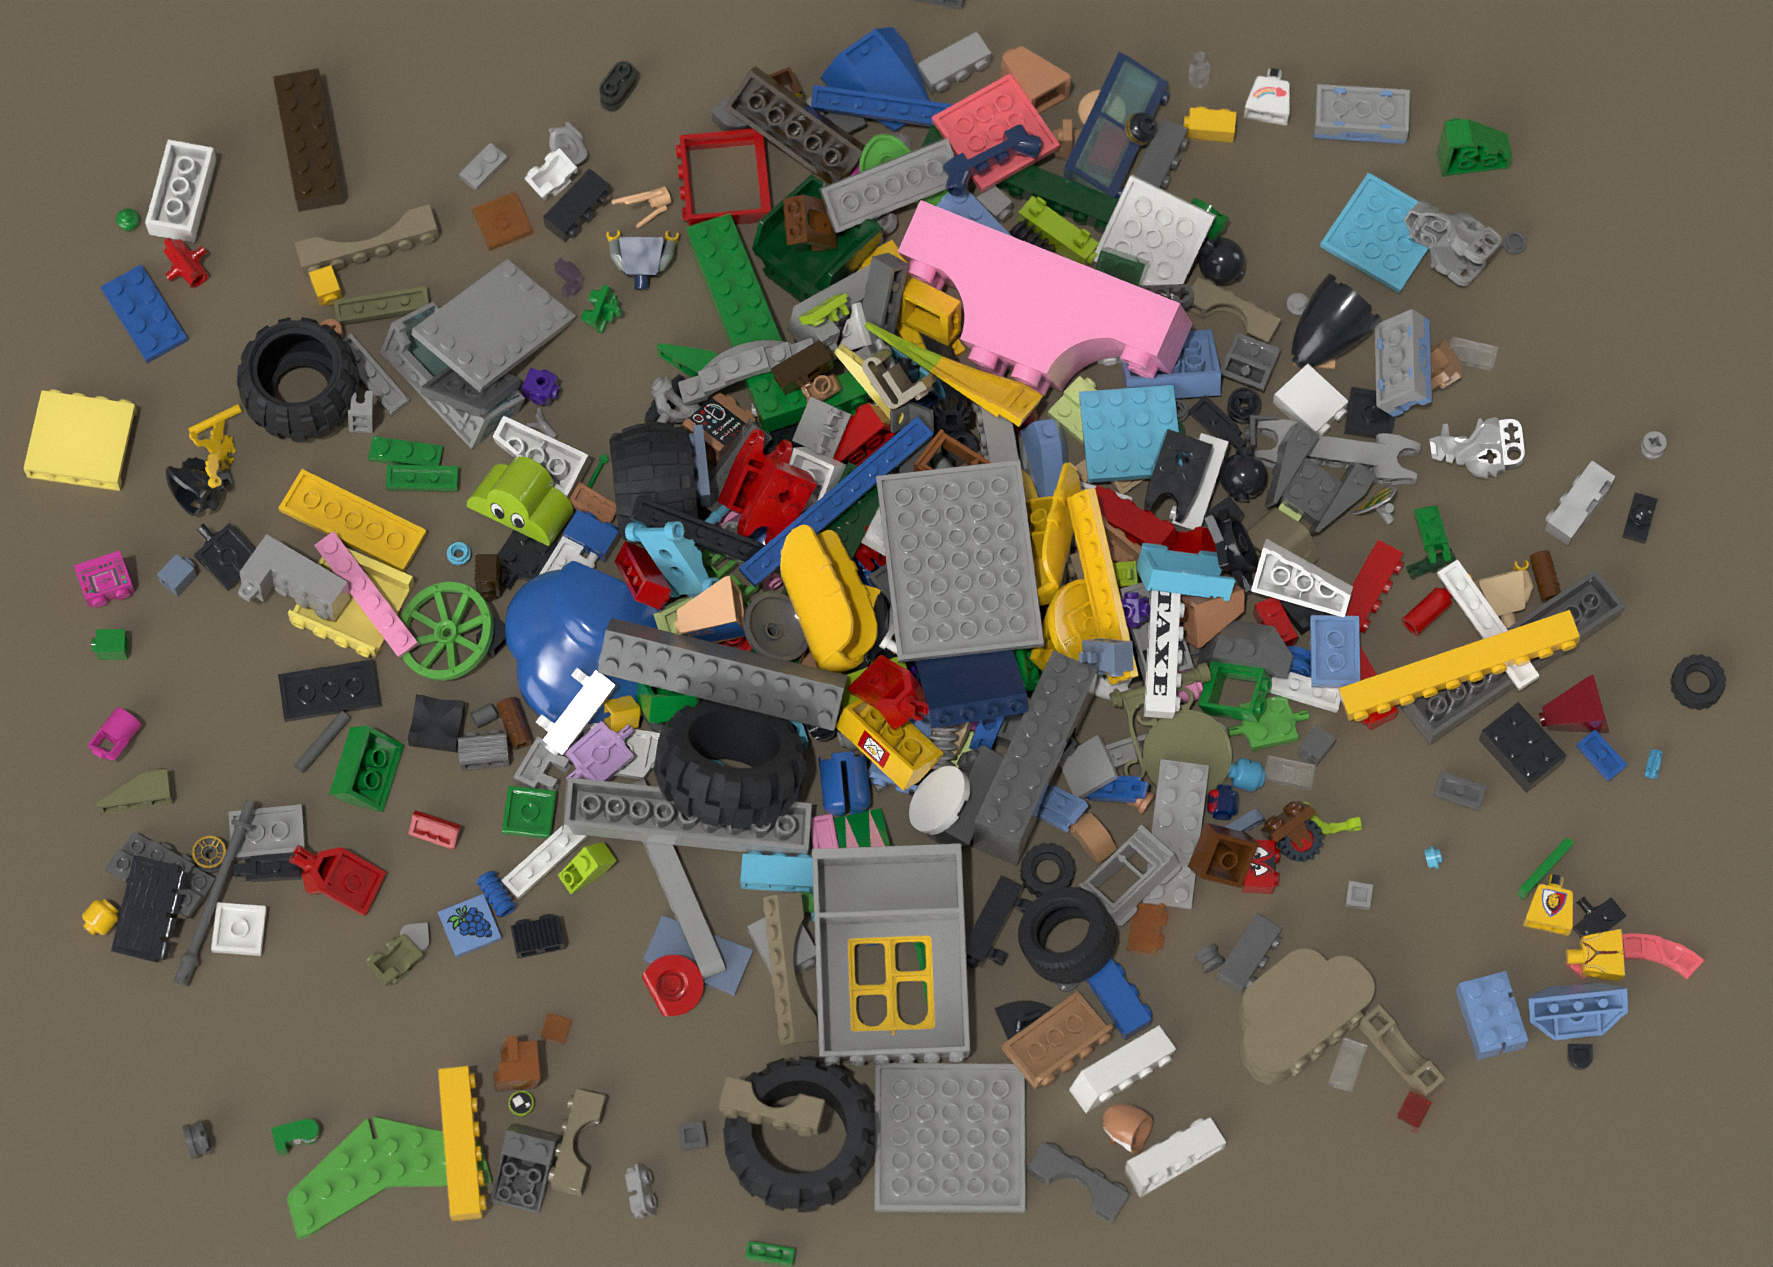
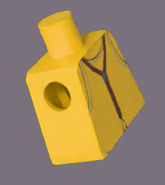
M1621 929L1582 937L1579 942V949L1566 950L1567 964H1580L1581 975L1584 977L1622 981L1625 976Z

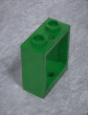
M1211 662L1209 666L1211 681L1204 683L1198 703L1201 710L1210 716L1259 722L1261 714L1265 711L1267 692H1270L1272 687L1271 677L1265 669ZM1225 678L1257 682L1249 709L1218 705Z

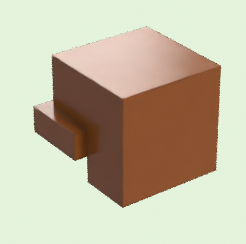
M507 1036L500 1049L502 1062L498 1063L499 1071H494L495 1092L535 1089L540 1081L537 1041L517 1042V1036Z

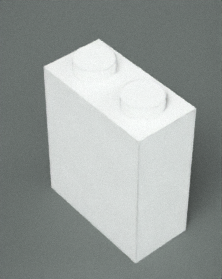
M1309 364L1275 393L1273 404L1292 421L1303 423L1321 436L1327 434L1331 429L1330 425L1335 420L1339 422L1345 417L1348 412L1346 409L1349 402Z

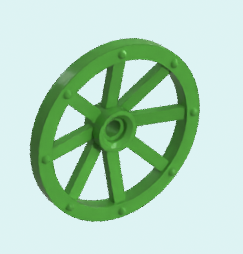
M441 582L425 588L413 597L400 618L408 630L412 618L434 629V634L415 638L418 642L417 646L438 642L421 664L417 663L411 651L402 656L405 663L413 671L431 680H452L470 672L484 658L493 638L494 621L488 603L476 590L458 582ZM456 592L463 594L452 620L449 619L443 593ZM432 597H435L441 617L439 623L417 612ZM472 598L479 607L481 615L459 625L469 600ZM483 624L482 635L478 645L461 636L462 633ZM456 643L474 651L468 659L458 666L455 652ZM447 646L448 669H428Z

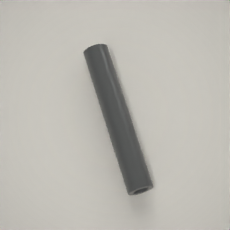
M341 711L294 766L304 773L350 720V717Z

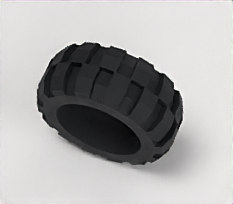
M711 700L698 701L695 707L687 705L678 710L662 728L658 737L654 773L665 799L668 802L674 801L676 810L685 816H695L701 819V823L718 827V824L731 825V829H748L750 824L757 823L763 826L774 822L779 815L783 816L798 799L806 767V754L799 734H795L793 726L786 719ZM708 759H729L751 767H728Z
M799 1056L798 1061L786 1062L785 1058L767 1063V1068L759 1073L752 1072L744 1080L751 1082L752 1091L757 1100L768 1107L781 1099L799 1096L800 1094L825 1100V1103L836 1111L846 1130L844 1145L835 1159L825 1167L804 1174L788 1173L770 1165L758 1152L753 1141L756 1124L749 1122L748 1118L738 1116V1118L734 1119L725 1116L723 1138L725 1155L730 1170L735 1173L739 1184L752 1197L756 1195L764 1200L765 1205L781 1211L784 1208L798 1209V1213L817 1211V1207L828 1203L832 1206L846 1198L847 1193L855 1185L859 1186L868 1172V1166L872 1156H874L876 1127L869 1099L860 1084H855L848 1078L846 1071L834 1064L827 1066L818 1063V1058Z

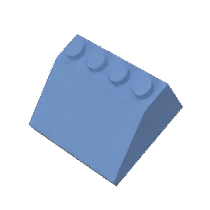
M1212 329L1189 331L1171 374L1157 370L1154 379H1148L1127 369L1129 364L1121 360L1124 388L1174 385L1175 398L1220 395L1221 372Z

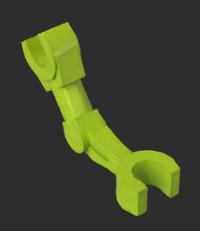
M1317 813L1309 818L1321 828L1322 831L1320 833L1323 836H1329L1341 831L1353 832L1362 830L1360 817L1348 819L1346 822L1330 824L1319 819Z

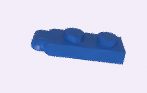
M1119 776V778L1086 796L1089 801L1135 803L1137 798L1144 799L1146 797L1149 784L1141 781L1142 779L1136 776Z

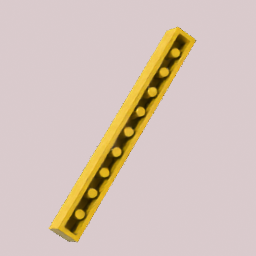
M1568 610L1339 688V695L1348 720L1355 719V721H1361L1368 718V714L1377 711L1381 714L1391 710L1392 706L1411 704L1415 701V698L1421 696L1429 698L1445 688L1447 690L1456 689L1461 686L1462 682L1468 680L1476 682L1483 679L1484 675L1492 672L1493 674H1500L1512 665L1516 664L1517 667L1528 664L1530 659L1536 657L1544 659L1560 649L1563 651L1571 650L1579 643L1580 635L1572 614Z

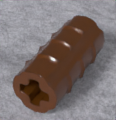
M1543 550L1531 554L1529 558L1541 601L1547 602L1561 593L1550 551Z
M509 697L498 702L497 707L500 718H502L512 749L519 750L531 745L532 739L517 698Z

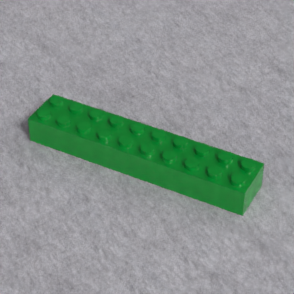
M729 213L686 227L689 246L730 348L754 341H782L731 214ZM772 372L743 379L762 428L771 432L800 422L807 406L801 387L785 396L774 380Z

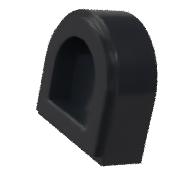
M1593 1044L1567 1045V1060L1572 1068L1584 1070L1590 1066L1593 1061Z

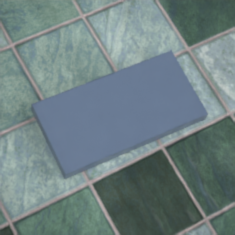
M662 915L644 956V962L651 964L661 956L676 954L684 956L695 963V958L692 957L690 946L685 941L679 921ZM711 934L723 960L725 971L703 979V984L735 996L753 954V949Z

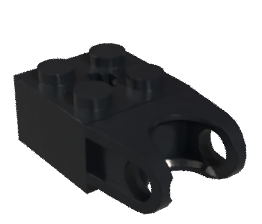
M1167 429L1164 432L1149 476L1144 510L1150 511L1158 496L1169 495L1176 502L1175 521L1180 523L1198 490L1213 444ZM1181 455L1185 457L1187 462L1182 466L1178 465L1179 461L1176 460V457Z

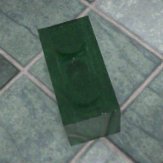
M1104 247L1100 251L1095 270L1139 287L1143 284L1150 261Z

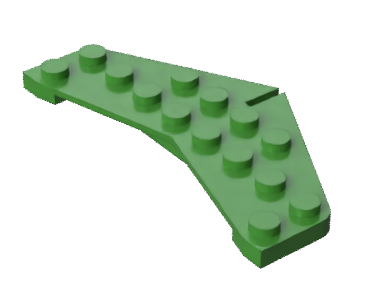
M372 1116L378 1139L373 1140L369 1121L366 1118L289 1192L287 1201L297 1239L312 1236L320 1231L323 1226L385 1189L392 1187L448 1186L443 1132ZM476 1140V1146H481L482 1161H477L478 1171L483 1170L484 1186L492 1184L482 1145Z

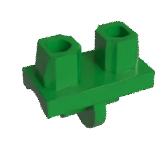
M602 285L601 290H591L589 302L595 306L593 310L585 309L581 320L586 325L593 326L597 333H604L607 323L612 322L613 317H621L623 311L618 307L619 300L610 291V286Z

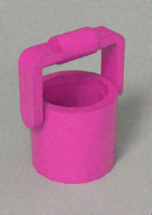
M116 707L88 743V747L95 756L113 761L142 725L129 712ZM104 738L115 745L110 752L98 746Z

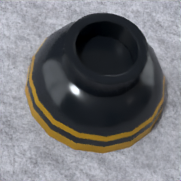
M1144 112L1133 113L1126 121V134L1135 144H1148L1156 135V120Z

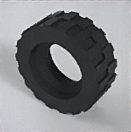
M1693 654L1690 657L1683 658L1677 664L1670 680L1671 692L1674 694V698L1682 706H1687L1688 709L1692 710L1708 709L1711 705H1715L1726 686V676L1724 675L1723 667H1720L1718 661L1713 660L1710 656H1704V654ZM1694 671L1705 673L1710 680L1708 690L1703 693L1691 691L1686 683L1687 676Z
M1041 843L1038 846H1033L1030 851L1026 852L1021 863L1020 877L1024 888H1027L1031 895L1033 894L1038 898L1053 889L1070 887L1075 871L1074 861L1069 856L1070 853L1067 850L1065 851L1062 846L1054 845V843ZM1043 860L1054 861L1059 867V876L1052 882L1039 880L1035 873L1037 864Z

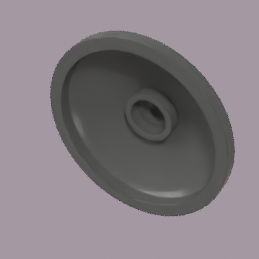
M769 592L759 595L749 603L743 617V629L749 644L758 654L786 661H792L803 654L808 644L788 596Z

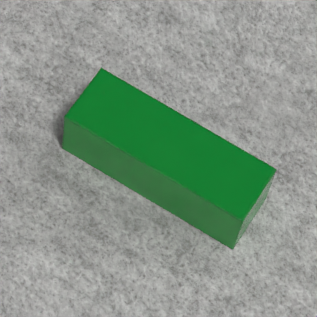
M748 1241L745 1257L746 1260L792 1267L795 1249Z

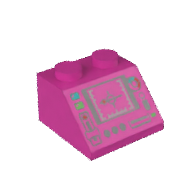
M120 550L74 565L89 608L93 606L101 607L107 604L108 601L114 599L122 600L135 593Z

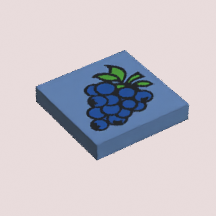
M484 894L438 912L456 958L502 940Z

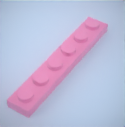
M334 531L314 545L334 573L348 582L350 594L399 659L418 645V642Z

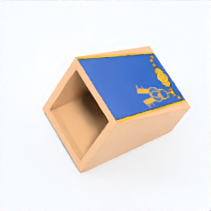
M730 576L722 578L677 610L678 619H675L677 633L712 643L745 637L743 629L745 612L742 591Z

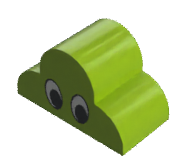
M522 456L514 458L509 466L505 464L494 465L467 501L468 508L547 546L551 545L573 514V506L570 500L560 490L553 487V480L548 471L533 459Z

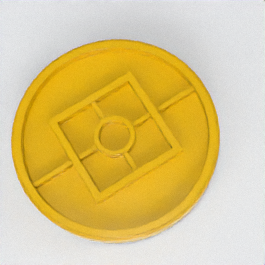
M1085 579L1075 580L1062 586L1053 596L1048 611L1049 632L1057 652L1079 661V652H1082V640L1098 638Z

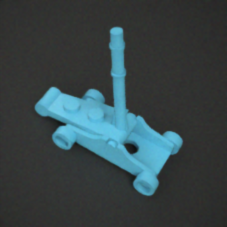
M721 505L705 521L715 525L731 509ZM637 522L627 524L625 528L626 538L631 542L641 541L666 578L671 588L670 597H679L680 595L687 594L688 597L695 598L719 581L718 578H709L702 563V553L694 546L695 542L693 540H688L683 536L684 527L681 522H667L664 528H647Z

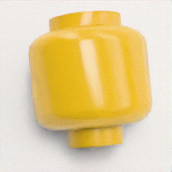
M105 898L102 901L96 899L82 914V918L86 922L83 927L92 935H95L97 932L101 935H106L118 922L119 917L117 913L119 911Z

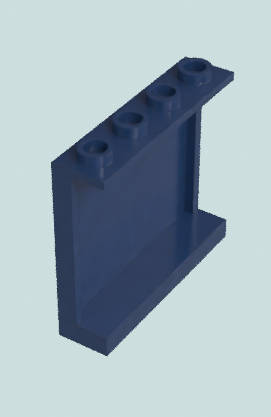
M1013 650L914 661L916 678L921 683L929 710L931 729L1028 712L1027 693Z

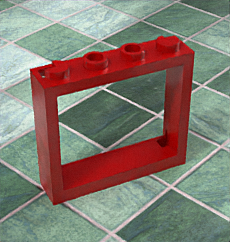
M755 129L679 135L680 145H675L676 157L681 158L682 165H677L678 178L683 179L684 186L679 187L680 198L686 202V207H682L683 221L688 222V227L729 213L735 225L759 223L760 219L771 211L762 134ZM754 145L761 208L694 215L688 151Z

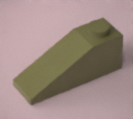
M163 768L149 769V772L141 773L96 803L100 815L173 804L171 780L168 770H163Z

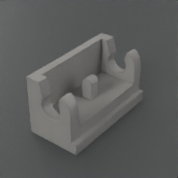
M366 391L364 396L365 402L362 404L356 402L357 396L354 393L351 398V409L348 410L349 432L373 433V391Z

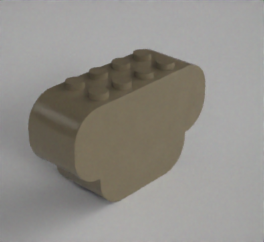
M1302 948L1289 953L1255 980L1244 993L1239 1009V1021L1245 1031L1239 1049L1240 1060L1243 1066L1253 1078L1264 1084H1278L1285 1081L1291 1075L1294 1077L1298 1076L1305 1070V1065L1308 1061L1312 1060L1315 1062L1325 1053L1323 1050L1329 1044L1332 1047L1342 1040V1035L1348 1029L1353 1031L1359 1026L1361 1019L1369 1008L1375 991L1374 980L1371 974L1358 960L1349 956H1336L1327 961L1320 953L1312 949Z

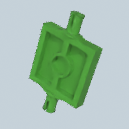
M1276 696L1265 699V711L1261 714L1259 722L1242 720L1241 725L1227 727L1229 737L1244 734L1249 742L1251 751L1298 741L1299 737L1295 727L1296 722L1309 720L1310 718L1308 710L1293 713L1287 698ZM1251 702L1240 704L1239 708L1249 709Z

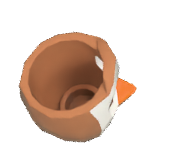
M1115 1104L1109 1107L1103 1116V1127L1110 1136L1112 1145L1117 1142L1129 1152L1140 1155L1152 1129L1153 1121L1151 1116L1144 1110L1128 1104ZM1134 1137H1136L1137 1140H1136L1135 1144L1133 1145Z

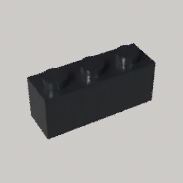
M589 168L543 216L544 227L565 243L570 238H574L579 233L580 227L585 222L593 219L596 210L601 205L604 206L609 202L611 198L610 184Z

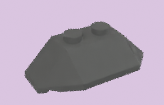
M1233 620L1202 647L1197 664L1206 662L1209 667L1211 662L1262 668L1265 669L1270 677L1288 679L1294 657L1274 626Z

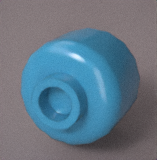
M1239 758L1235 764L1232 763L1228 773L1234 788L1248 792H1254L1257 788H1261L1266 775V771L1263 770L1260 762L1247 758Z

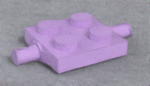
M601 721L565 752L576 768L565 779L567 781L568 777L580 779L582 776L588 780L608 781L634 759V755L624 743V740L634 733V730L627 724L616 733Z

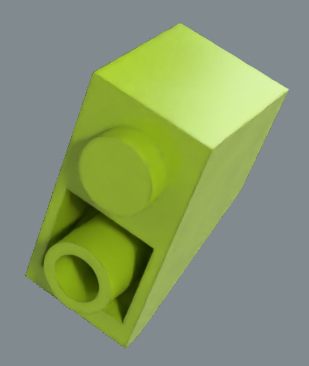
M604 842L585 846L558 874V877L572 895L603 876L616 862V859Z

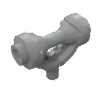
M667 376L663 378L658 377L651 385V394L655 397L657 412L661 415L657 422L682 423L701 406L698 403L685 406L683 400L674 392L673 383ZM667 400L672 402L679 411L671 409Z

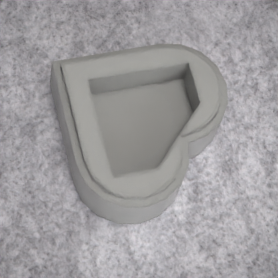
M428 922L408 924L402 927L400 936L404 934L421 953L429 948Z

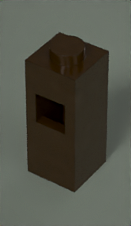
M818 340L772 367V376L786 396L834 368L832 359L835 356L828 345L824 347L821 341Z

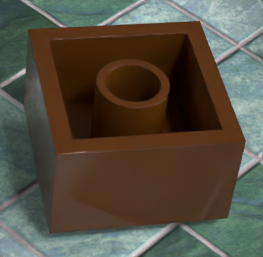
M1205 822L1187 867L1199 878L1241 888L1259 844L1245 832Z

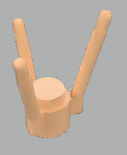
M663 186L648 192L614 199L611 203L625 202L626 204H631L648 199L651 207H657V209L636 225L637 228H640L658 214L667 211L666 205L671 203V198L668 190Z

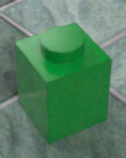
M96 629V637L91 640L92 652L96 653L98 660L128 659V635L125 629Z

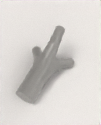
M537 408V414L535 415L537 422L527 423L526 426L539 429L545 435L556 439L558 434L544 419L541 408Z

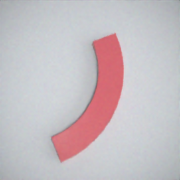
M1638 933L1622 934L1624 960L1639 959L1660 963L1680 973L1686 979L1704 962L1703 958L1684 945L1676 944L1660 936ZM1565 963L1582 980L1587 978L1581 975L1580 964Z

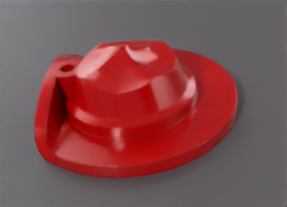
M676 954L661 956L654 960L642 974V979L660 1013L665 1017L687 1013L696 1006L703 992L701 972L695 963L684 956Z

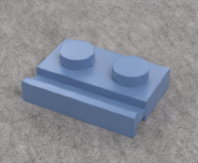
M1052 785L1043 796L1037 818L1067 833L1069 825L1071 823L1074 824L1088 805L1084 800Z

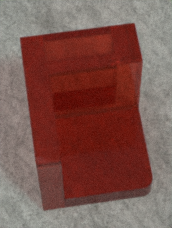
M1410 1091L1397 1114V1118L1413 1126L1412 1132L1417 1133L1432 1102Z

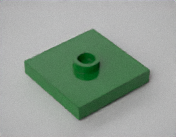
M508 786L502 834L548 839L552 832L557 791Z

